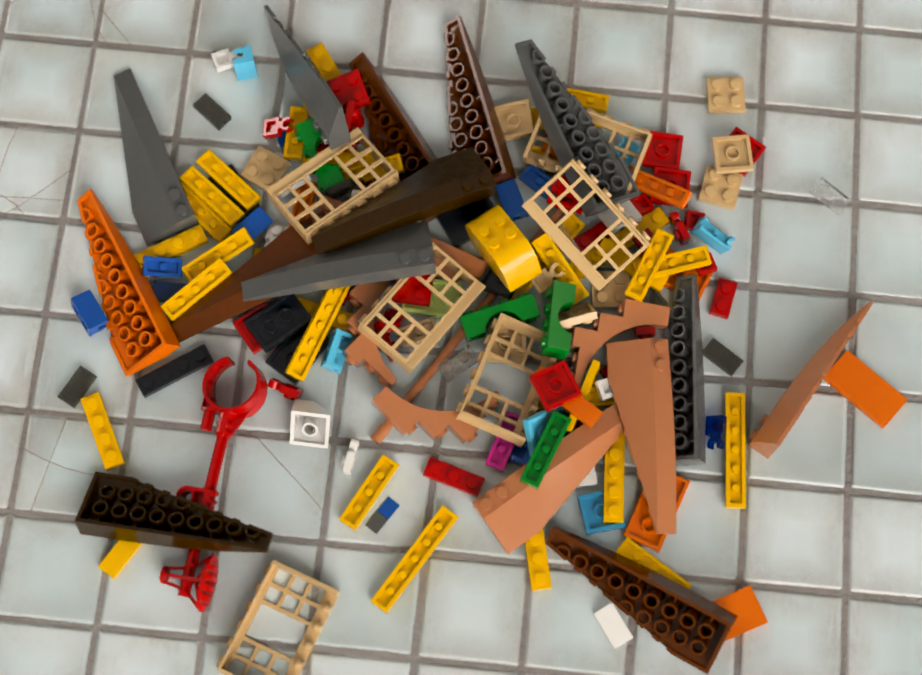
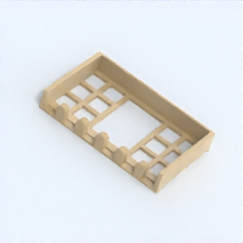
M587 109L586 111L593 119V124L612 131L609 139L611 144L616 132L629 137L625 149L613 146L615 147L614 150L623 153L622 158L624 160L626 155L639 159L635 170L629 169L635 181L652 139V134L645 128L637 129L628 122H618L609 115L601 116L596 111ZM539 116L523 155V162L557 174L562 167L560 162L548 158L552 148L551 142L546 138L538 136L543 124ZM632 139L645 143L641 155L628 150ZM536 140L549 144L544 156L531 152ZM631 181L629 183L625 195L629 194L631 191Z
M358 127L349 132L351 141L333 150L327 147L266 189L269 200L308 245L312 243V236L400 182L398 171ZM358 141L365 148V150L359 154L352 147V145ZM349 149L355 157L344 164L337 155ZM368 153L376 160L370 166L362 158ZM333 158L362 190L336 209L306 177ZM359 160L366 169L354 175L348 167ZM378 165H381L387 172L381 178L373 170ZM370 172L376 181L365 188L358 179ZM304 180L310 188L298 194L292 186ZM289 189L295 198L284 205L277 196ZM314 191L320 200L309 207L302 198ZM299 201L306 210L294 217L287 208ZM324 203L331 212L319 219L313 210ZM310 214L316 222L307 229H304L298 220Z
M572 159L526 201L522 207L597 290L600 291L651 245L649 241L651 237L644 230L642 232L639 231L636 227L638 223L631 216L628 218L623 213L625 209L619 202L615 204L610 199L612 194L606 188L601 189L599 187V180L592 173L589 175L584 170L587 167L580 159L577 161ZM573 167L580 177L572 185H569L561 176ZM559 179L567 189L556 198L548 188ZM584 179L593 190L581 199L573 188ZM546 192L553 202L546 209L542 210L535 200ZM569 192L579 201L570 211L559 202ZM596 193L619 219L584 251L580 252L558 227ZM557 204L566 215L555 224L546 213ZM621 221L631 231L622 241L611 232ZM607 234L617 243L609 253H606L598 245V242ZM633 235L644 245L634 255L623 245ZM595 246L604 257L593 266L584 255ZM619 248L630 257L620 267L610 258ZM606 260L616 269L607 279L597 271V268Z
M434 242L432 243L434 256L442 263L438 268L436 267V274H431L427 280H424L421 276L415 277L450 307L434 328L429 332L391 300L409 278L396 279L397 283L394 287L389 286L383 293L385 297L381 301L377 299L371 306L372 311L368 315L365 313L358 321L360 324L357 330L409 374L414 371L415 367L436 346L443 335L449 331L464 311L471 306L478 295L486 288L484 284L473 277ZM445 265L456 273L452 279L441 271ZM437 274L448 282L441 292L429 284ZM459 277L470 285L466 291L455 283ZM451 286L462 294L455 304L443 296ZM386 303H389L398 311L390 322L379 313ZM401 314L412 323L404 333L393 325ZM375 316L386 324L378 335L367 326ZM415 326L426 335L419 345L407 337ZM389 328L400 336L392 347L381 338ZM403 340L414 348L406 359L395 350Z
M500 313L498 319L494 317L491 323L492 333L491 335L487 334L484 340L485 350H481L477 357L478 367H474L469 378L472 381L470 385L466 384L462 394L465 395L463 402L459 401L455 411L458 412L456 419L509 441L518 447H522L527 439L525 438L522 420L536 413L540 400L533 385H531L523 406L477 386L478 380L488 356L530 375L534 374L535 371L524 367L528 355L540 360L539 367L542 366L544 368L554 365L557 358L544 355L542 357L530 351L534 340L541 341L544 331ZM501 325L514 331L510 342L497 337ZM517 333L530 338L526 349L513 344ZM494 341L508 346L504 357L490 352ZM511 348L524 353L520 365L507 359ZM474 390L488 395L483 407L470 401ZM491 397L505 403L501 414L487 409ZM508 405L522 410L518 421L504 416ZM470 406L480 410V416L477 417L466 412L467 407ZM485 413L498 418L497 424L495 425L484 420ZM505 421L514 425V431L511 432L500 427L501 422Z
M275 560L271 564L268 563L263 573L265 574L263 581H259L254 590L256 593L254 599H250L246 605L245 611L247 613L244 619H239L235 628L237 632L234 637H230L226 645L228 650L225 656L222 655L218 660L217 667L219 668L217 671L223 675H234L228 672V669L233 659L236 658L247 664L242 675H247L251 666L263 671V675H279L270 671L276 658L279 657L290 663L285 675H300L340 594L339 591ZM279 569L292 575L286 588L273 583ZM296 577L309 583L303 596L290 591ZM313 585L326 591L320 604L306 599ZM270 586L283 592L277 606L264 600ZM287 594L300 600L294 614L281 608ZM304 602L317 608L311 622L298 616ZM261 603L308 625V629L293 659L245 636ZM243 640L256 646L249 660L236 654ZM259 649L273 654L267 668L253 662Z

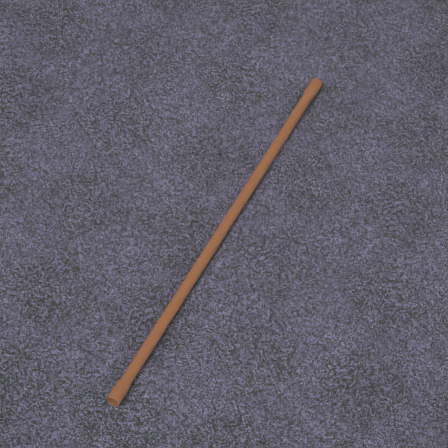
M564 198L563 200L572 203V200H569L567 198ZM558 207L549 218L556 224L564 212ZM542 228L539 229L529 242L533 250L535 248L531 242L546 233ZM488 292L473 312L479 311L483 306L491 305L498 295ZM461 327L404 396L403 400L412 403L464 339ZM386 419L370 438L379 445L393 426Z

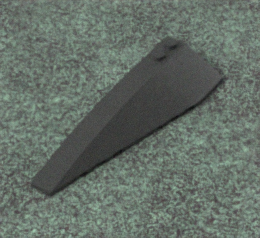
M532 39L516 43L515 48L529 90L561 167L563 168L572 159L576 161L580 159L587 167L584 170L589 175L592 173L599 180V187L601 189L606 188L612 194L610 199L615 204L617 202L621 204L639 196L641 193L632 178L625 160L621 156L618 157L614 151L615 147L611 142L608 143L605 140L601 129L592 123L593 119L575 95L569 93L565 82L559 80L556 76L557 72L546 63L545 56ZM573 167L565 172L570 185L580 177ZM584 179L573 188L581 199L593 190ZM631 181V191L629 194L625 195L629 183ZM596 193L581 206L585 217L610 209Z
M131 69L114 75L132 211L145 243L149 246L199 223Z

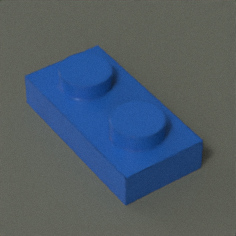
M531 164L519 176V180L535 192L551 179ZM546 192L541 194L547 200L548 194Z
M143 256L142 275L181 278L182 259Z

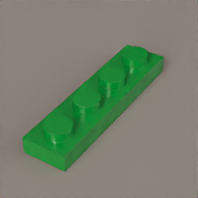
M553 411L520 478V482L538 490L572 421L571 418Z

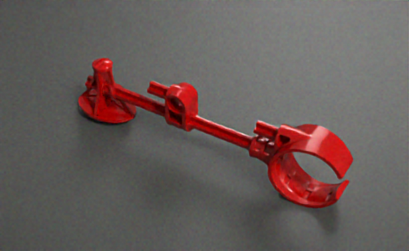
M228 356L213 363L206 371L202 382L204 398L201 410L204 411L200 430L211 432L215 415L220 417V420L216 422L218 428L214 430L217 438L205 486L203 488L183 486L176 493V497L181 496L184 498L191 493V501L204 505L214 512L213 506L217 504L215 498L219 496L216 487L228 439L233 437L246 418L253 416L261 409L268 391L267 381L263 372L248 360V366L256 374L257 381L254 392L248 400L236 407L224 408L218 405L215 397L216 383L226 369L235 365V362ZM189 549L184 566H164L161 569L159 578L162 584L177 588L179 590L178 596L190 598L199 612H204L208 608L216 589L219 571L218 556L211 554L198 562L201 550ZM205 563V565L195 578L197 567ZM170 570H184L183 575L170 574ZM173 578L180 580V586L168 582V579ZM194 583L197 602L191 595V589Z

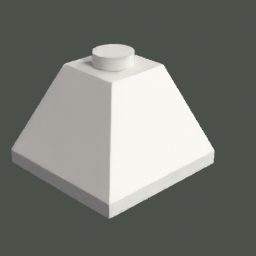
M295 399L291 410L289 444L328 449L331 413L315 401Z

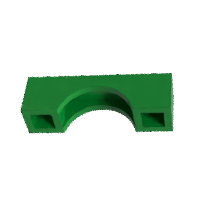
M312 119L297 124V132H294L298 143L302 142L304 145L302 152L305 159H311L317 155V149L322 142L320 138L321 133L319 131L316 132L312 126ZM325 163L319 169L312 172L313 175H317L319 179L316 181L320 191L324 190L325 195L346 188L345 180L338 165Z
M554 280L551 286H548L546 289L545 297L548 300L543 311L546 314V319L542 323L544 336L541 337L540 341L542 355L564 360L570 352L571 334L561 326L558 314L563 311H569L575 302L576 285Z
M524 293L511 301L505 299L500 301L498 305L492 307L491 305L481 307L479 311L463 313L460 316L459 322L466 343L484 338L488 323L494 317L498 318L500 313L526 324L539 320L540 312L533 294L528 295Z

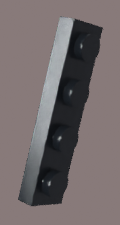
M205 344L135 381L144 398L208 366L214 361Z

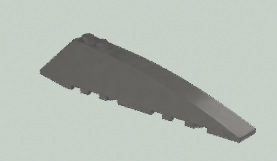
M265 5V13L280 60L299 100L312 119L311 123L314 130L321 133L320 138L323 144H328L331 150L351 141L342 105L325 79L319 76L318 70L313 68L311 61L306 58L302 49L293 38H290L288 31L284 30L282 23L277 20L269 6Z
M415 222L320 255L315 254L241 282L243 301L436 274V264L428 222Z
M690 274L677 276L668 326L665 327L663 334L665 336L664 339H668L676 465L681 466L706 464L704 367L697 275Z

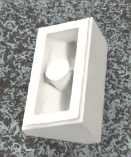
M613 603L594 613L614 649L633 638Z

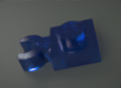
M706 416L705 435L710 437L707 442L708 449L714 450L716 442L717 448L723 449L724 442L721 436H726L727 416Z

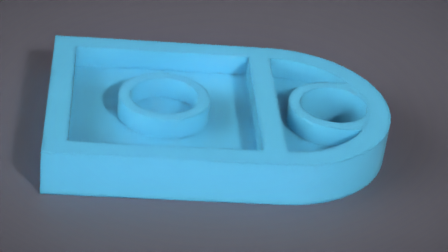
M561 406L548 412L544 409L522 420L530 457L553 411L567 417L570 416V413Z

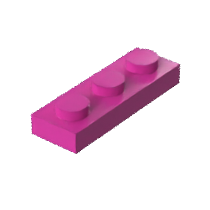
M507 411L505 417L514 421H518L520 416L510 411ZM505 421L501 424L502 428L511 432L515 429L514 425ZM496 436L485 465L503 472L515 444Z

